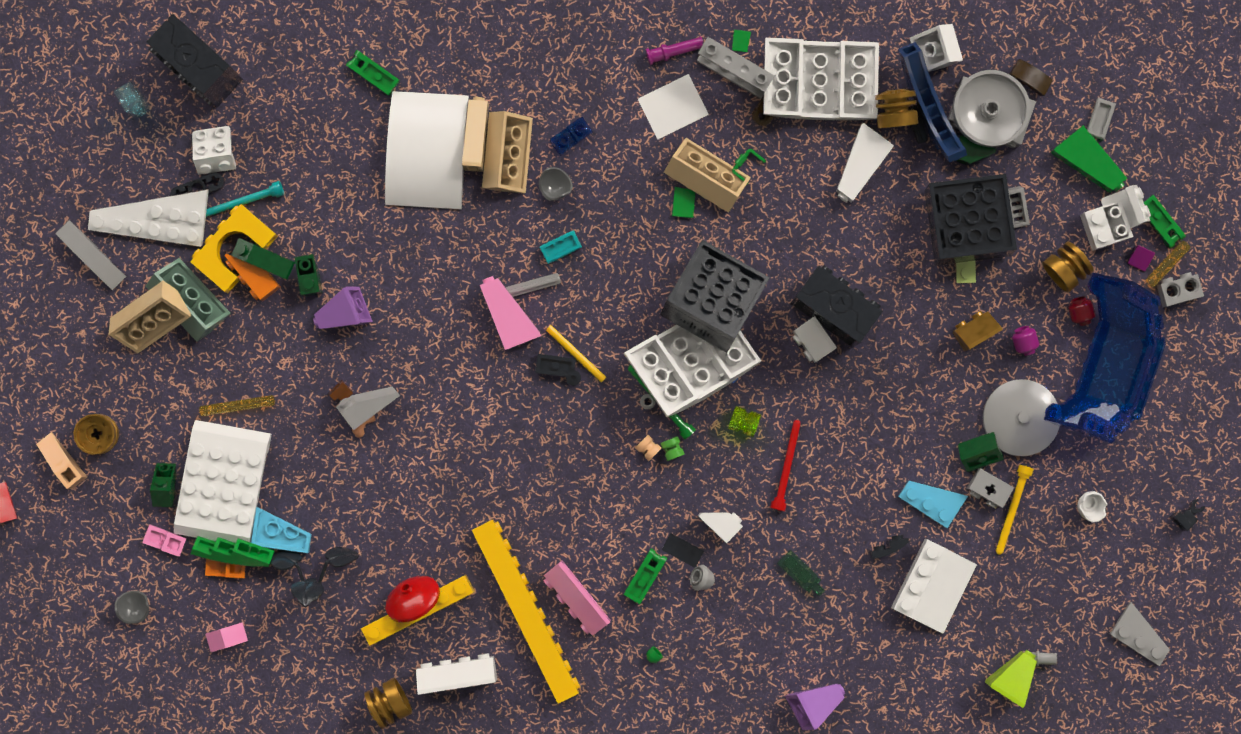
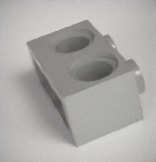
M1191 272L1180 275L1178 280L1173 281V277L1161 280L1162 284L1157 285L1162 307L1204 296L1198 274L1192 275ZM1186 282L1192 284L1193 289L1191 292L1186 290ZM1168 287L1174 289L1172 297L1167 294Z

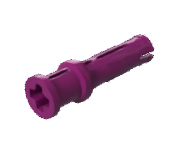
M700 36L669 46L662 44L661 47L651 50L647 48L645 52L648 63L653 65V62L668 61L672 56L701 49L703 40Z

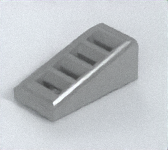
M1024 187L1008 188L1009 198L1010 195L1018 193V197L1010 198V204L1020 201L1018 205H1011L1014 228L1030 225ZM1022 209V212L1013 214V210ZM1023 216L1024 218L1023 220L1014 221L1016 217Z

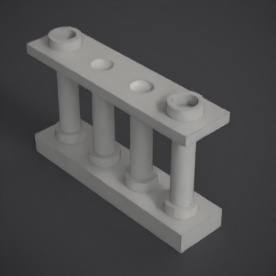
M707 37L698 52L700 55L697 59L698 63L760 99L775 76Z

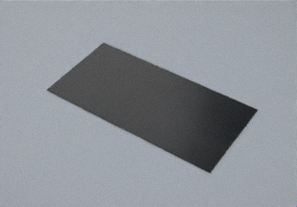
M670 533L662 548L666 553L694 568L704 553L700 548Z

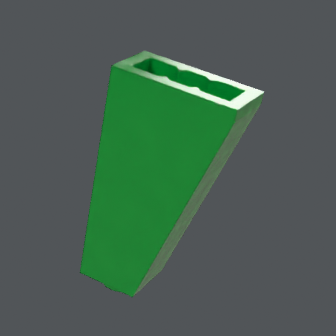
M1084 125L1051 151L1052 155L1107 192L1113 190L1117 192L1125 185L1123 182L1127 177Z

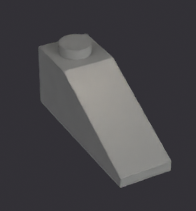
M392 386L351 395L349 398L343 399L336 408L350 427L355 430L400 395Z

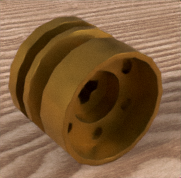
M897 89L875 95V100H884V103L877 104L876 108L885 109V113L877 115L878 128L918 124L917 111L908 110V106L916 104V100L907 101V97L916 96L915 91Z
M1068 241L1063 245V248L1057 250L1060 258L1052 254L1042 262V266L1049 277L1059 288L1067 293L1079 285L1076 276L1084 280L1087 278L1086 274L1090 275L1094 272V268L1087 256L1077 246Z
M102 414L86 415L75 425L73 432L74 441L77 447L85 453L103 454L112 450L117 444L119 429L115 421L109 416ZM96 429L102 431V435L99 436L100 439L94 437Z
M396 678L382 683L384 693L377 687L373 688L374 695L370 690L364 693L367 708L372 718L382 729L387 727L386 720L390 724L394 723L393 713L399 719L412 714L410 703Z

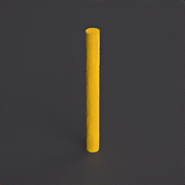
M550 325L546 329L559 344L601 383L605 380L606 376L553 326Z

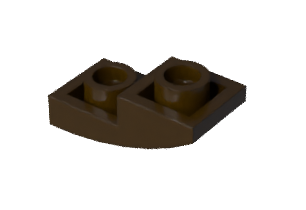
M1021 59L1017 60L1009 74L1017 79L1022 86L1027 85L1039 96H1045L1053 82V79Z

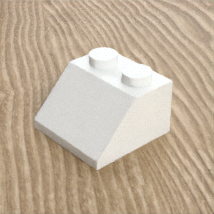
M953 24L938 25L910 37L911 43L916 42L922 50L928 72L963 61Z
M815 316L793 331L795 334L792 336L798 346L802 344L806 350L803 352L809 361L813 360L814 363L837 348Z
M713 512L698 514L726 543L743 527L740 524L742 520L735 513Z

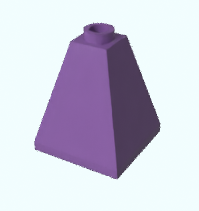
M359 287L343 288L314 314L315 318H313L315 326L320 329L373 322Z
M832 684L787 694L785 697L802 730H815L844 699L845 691L840 684Z

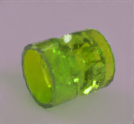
M735 406L728 429L735 432L741 430L744 435L754 437L761 414L753 411L747 413L745 408Z

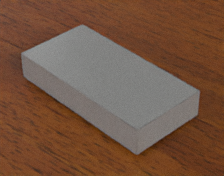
M1097 98L1087 130L1094 138L1105 140L1116 103Z

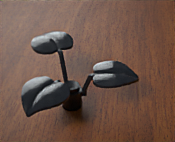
M346 547L329 549L325 553L327 560L324 563L318 582L314 578L304 580L300 565L298 564L302 560V555L299 552L278 550L274 552L270 565L278 570H288L293 566L297 568L301 581L291 586V593L306 608L323 594L322 580L328 564H331L333 567H343L358 559L359 554Z

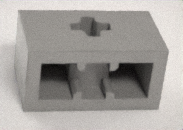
M978 468L966 489L970 490L969 494L977 499H980V497L986 499V504L996 509L997 507H1004L1014 487ZM992 486L993 493L986 494L987 490L985 487Z

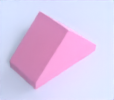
M243 622L205 634L210 652L248 641Z

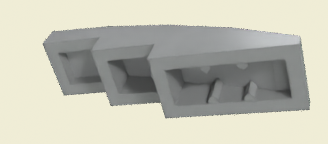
M70 220L56 232V235L112 290L126 277Z

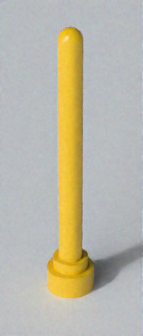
M1020 464L1018 466L1019 479L996 548V553L999 555L1004 552L1026 480L1032 476L1033 468Z

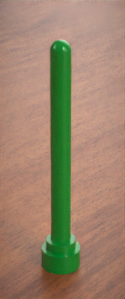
M630 365L628 371L653 398L632 365ZM677 413L669 416L679 427L680 435L684 440L695 432L696 429L691 424L684 423Z

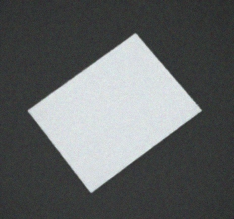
M689 74L638 98L657 139L709 115Z

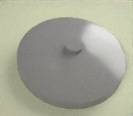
M998 70L980 71L967 78L958 88L953 100V117L960 132L971 142L984 147H999L1012 142L1023 132L1030 117V101L1022 84L1013 76Z
M1013 380L997 387L988 397L983 410V426L986 434L995 433L997 444L1001 451L1014 456H1029L1041 452L1055 439L1060 426V410L1052 393L1043 385L1031 380Z

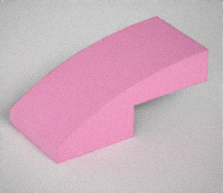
M149 524L142 543L180 556L186 538Z

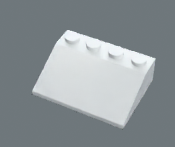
M924 539L891 608L944 633L977 564L928 539Z

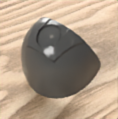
M550 167L542 172L539 180V189L547 200H561L572 191V181L563 170Z
M140 591L123 593L115 602L116 616L127 624L142 622L149 613L147 596Z

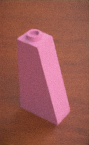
M491 276L482 280L483 284L480 287L505 350L541 336L539 330L498 278L494 279Z

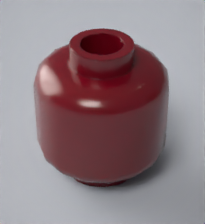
M1086 296L1072 299L1068 306L1072 322L1080 324V326L1090 324L1091 320L1096 316L1093 302L1091 299H1087Z

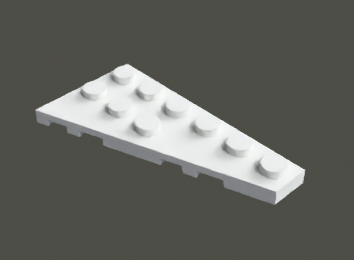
M209 189L91 210L89 213L88 230L201 247L203 245Z

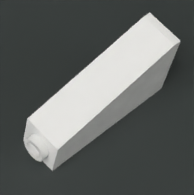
M864 123L858 130L836 190L839 193L838 197L846 203L848 201L852 203L894 146Z

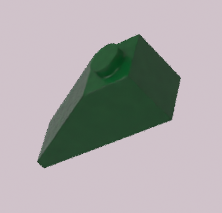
M240 238L231 255L287 280L295 264L294 261Z

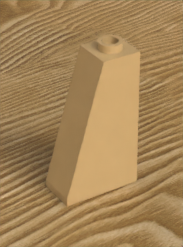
M473 97V100H468L462 166L465 171L484 172L489 103L482 97Z

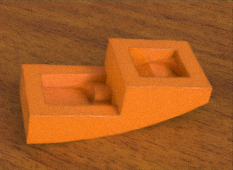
M206 559L205 576L245 578V566Z

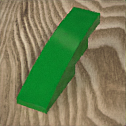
M197 536L191 554L228 564L269 567L274 551L239 538L234 543L219 537L215 542Z

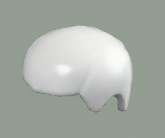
M1090 491L1080 497L1077 509L1084 519L1090 522H1099L1106 516L1105 507L1107 502L1102 494Z

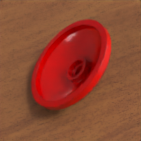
M414 576L402 581L390 592L386 600L385 609L388 616L396 622H410L421 618L437 603L440 596V587L433 578L428 576Z

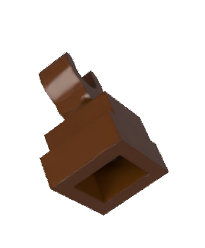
M341 379L328 394L334 401L337 398L342 401L345 398H349L353 391Z

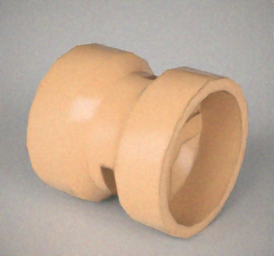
M647 435L635 449L638 452H642L645 458L650 461L661 447L655 444L652 438Z

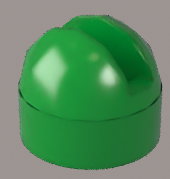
M654 646L646 654L647 660L650 663H657L663 658L661 652Z

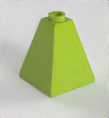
M1028 650L1019 652L989 676L985 683L1023 708L1026 704L1037 663L1035 660L1036 656Z

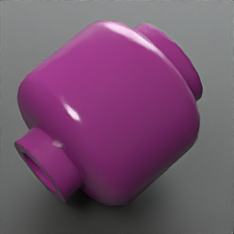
M1029 326L1015 329V333L1012 335L1016 352L1024 353L1025 356L1035 353V349L1040 345L1035 329L1029 328Z

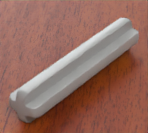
M554 273L505 288L512 297L560 284L561 280L559 274Z

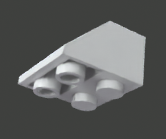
M1121 200L1080 215L1092 251L1133 237Z

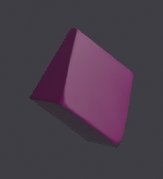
M1137 245L1134 247L1127 264L1145 272L1155 253Z

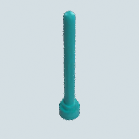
M276 181L268 189L208 208L206 210V217L271 195L272 197L283 196L282 184L280 181Z

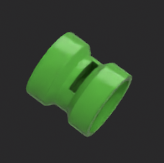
M678 437L660 443L662 449L666 452L665 457L667 461L685 455L683 449L679 446L680 440Z

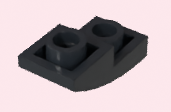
M903 535L891 536L892 540H887L888 548H885V545L874 546V550L870 551V558L876 559L898 551L909 543V538H903Z

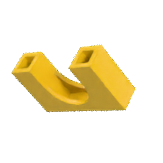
M242 204L239 207L235 206L231 210V216L218 225V231L214 235L211 234L205 240V246L201 250H196L191 260L195 267L226 293H229L240 280L221 260L220 248L223 241L233 234H246L259 246L267 250L278 237L277 234Z

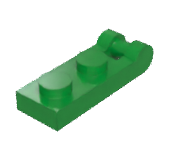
M356 50L353 54V59L348 61L346 66L389 96L400 80ZM360 61H363V66L359 68L357 65Z
M1154 195L1144 201V205H1147L1151 215L1149 216V223L1169 249L1173 248L1178 240L1181 241L1186 237ZM1172 229L1174 235L1170 237L1167 232Z
M652 548L623 594L638 604H641L667 560V557L658 555ZM651 559L657 562L655 568L649 565Z

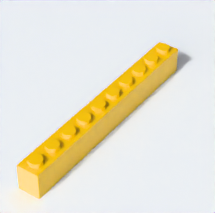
M493 519L473 529L472 532L557 703L559 704L579 694L578 688L581 686L576 677L572 678L569 672L572 668L568 660H563L561 656L563 650L559 642L555 644L552 638L555 634L550 625L546 626L543 620L546 616L542 608H537L535 602L538 600L533 590L529 592L526 586L529 582L525 574H520L518 567H520L516 556L512 557L509 552L512 548L507 539L504 540L501 535L503 529L498 521L495 523Z

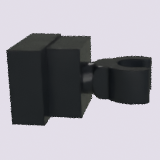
M1194 499L1187 510L1175 512L1170 516L1182 531H1188L1198 521L1194 515L1197 512L1204 511L1205 506H1201L1199 509L1195 507V504L1199 501L1198 499Z

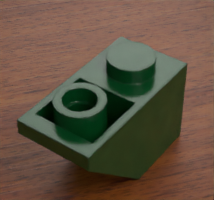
M961 135L959 140L965 147L967 156L960 158L957 162L969 166L992 156L997 149L977 145Z
M314 254L294 257L300 294L303 297L323 294Z
M156 463L150 488L153 507H172L175 496L176 464Z

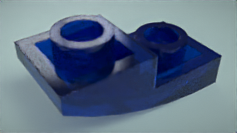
M580 117L568 125L566 129L550 138L549 141L561 156L592 134L593 131L584 118Z

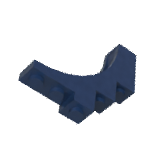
M916 42L899 48L898 53L907 86L910 91H915L916 93L914 97L919 115L926 123L931 143L937 150L942 152L948 162L957 161L967 156L965 147L954 132L941 106L922 50Z

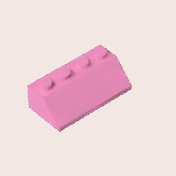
M563 560L544 575L546 578L543 580L550 589L554 588L557 591L556 597L562 604L566 602L570 607L568 612L574 619L579 618L582 622L580 627L586 634L591 633L593 636L610 623V618Z

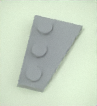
M1129 602L1110 635L1160 666L1170 649L1133 603Z

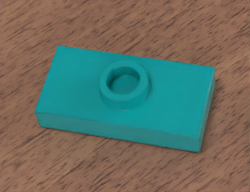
M574 230L540 246L547 264L582 248Z

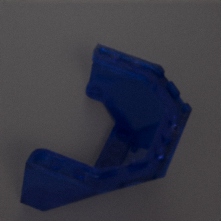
M1093 273L1088 282V288L1090 293L1097 298L1099 323L1095 328V334L1089 346V352L1083 364L1075 393L1061 405L1050 404L1045 410L1044 420L1112 444L1116 440L1115 436L1118 433L1123 434L1131 427L1130 423L1134 419L1138 420L1142 417L1166 341L1165 337H1162L1161 334L1164 324L1163 316L1159 314L1158 306L1161 305L1159 296L1134 281Z

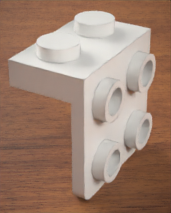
M229 126L198 130L192 133L193 162L198 175L236 169V162L231 150V130Z
M1137 185L1126 187L1125 190L1106 196L1101 200L1103 206L1121 200L1130 228L1150 221V211L1147 205H1144L1142 200L1144 198L1143 192Z

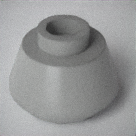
M699 565L693 569L690 575V584L694 590H707L713 586L715 578L709 568L705 565Z

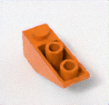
M229 254L224 255L228 259L225 262L232 271L236 269L240 274L237 277L242 284H248L251 288L249 292L255 300L260 299L264 301L281 287L268 271Z

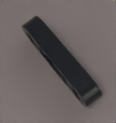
M211 173L174 187L171 190L170 196L178 195L177 191L181 193L187 192L186 187H188L189 193L193 192V186L197 183L203 186V190H207V186L203 181L206 180L207 183L213 181V177L220 179L218 186L214 184L208 185L210 188L208 194L221 190L224 187L225 180L220 174Z

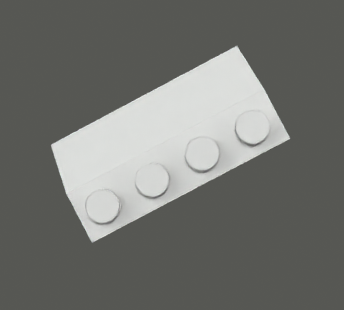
M489 653L480 654L478 659L472 660L468 656L458 658L459 662L451 663V659L439 661L440 665L432 666V662L420 664L421 668L416 669L418 695L496 682L497 673L494 656L489 657Z

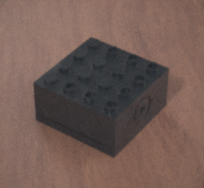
M173 13L168 18V21L166 20L146 41L151 46L148 50L210 106L214 104L218 107L237 87V84L239 85L243 80L227 62Z
M1006 174L928 184L924 192L935 266L1012 256L1017 250Z
M702 240L669 295L660 316L727 353L768 282L769 277Z
M818 266L793 298L791 304L810 318L815 316L821 326L853 348L861 343L864 336H866L883 312L880 309L881 305L874 300L868 301L865 299V294L859 289H851L845 279L833 276V271L827 266Z

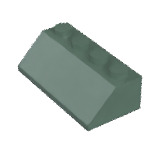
M180 258L155 272L145 286L150 290L161 281H164L178 290L191 313V317L182 322L181 325L197 342L212 332L231 314Z

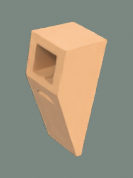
M52 432L36 444L54 474L66 489H73L87 478L86 474Z

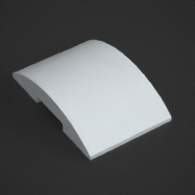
M765 38L764 70L775 76L764 93L763 115L810 120L877 119L878 108H876L878 100H875V95H878L879 43L854 41L819 42L803 41V39Z
M392 92L386 152L385 205L462 209L464 179L462 158L469 96Z
M678 325L673 326L658 336L654 335L624 352L625 357L666 417L679 413L713 395L761 362L741 331H739L726 353Z

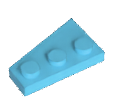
M908 481L898 497L945 528H948L968 496Z
M256 507L251 543L267 548L309 553L311 533Z

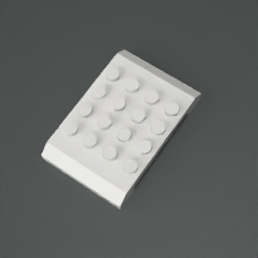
M195 420L175 516L174 534L195 538L200 536L212 541H216L219 537L234 543L239 538L251 543L256 507L272 434Z

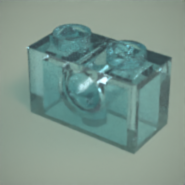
M128 82L114 91L124 110L133 117L144 115L147 112L146 109L150 108L139 88L132 82Z

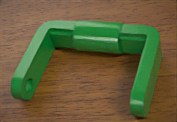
M748 149L744 155L741 154L735 161L736 165L732 169V173L743 182L745 179L735 170L743 165L750 153L763 163L766 162L764 158L752 149Z

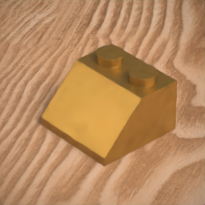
M979 311L971 316L973 320L966 323L964 320L955 326L956 330L953 331V334L963 351L970 350L1003 330L988 311L985 313Z

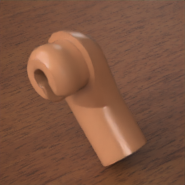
M374 415L355 430L352 429L355 437L360 438L364 436L365 425L376 421Z

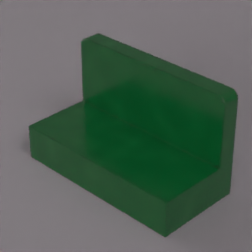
M994 432L958 444L960 458L967 472L1004 460Z

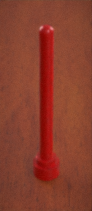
M799 420L793 422L777 497H774V501L771 502V509L786 510L787 504L785 503L784 496L801 425Z

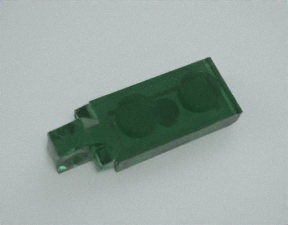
M789 550L777 562L804 590L808 592L813 590L819 596L825 591L818 584L821 581L818 576L792 550Z

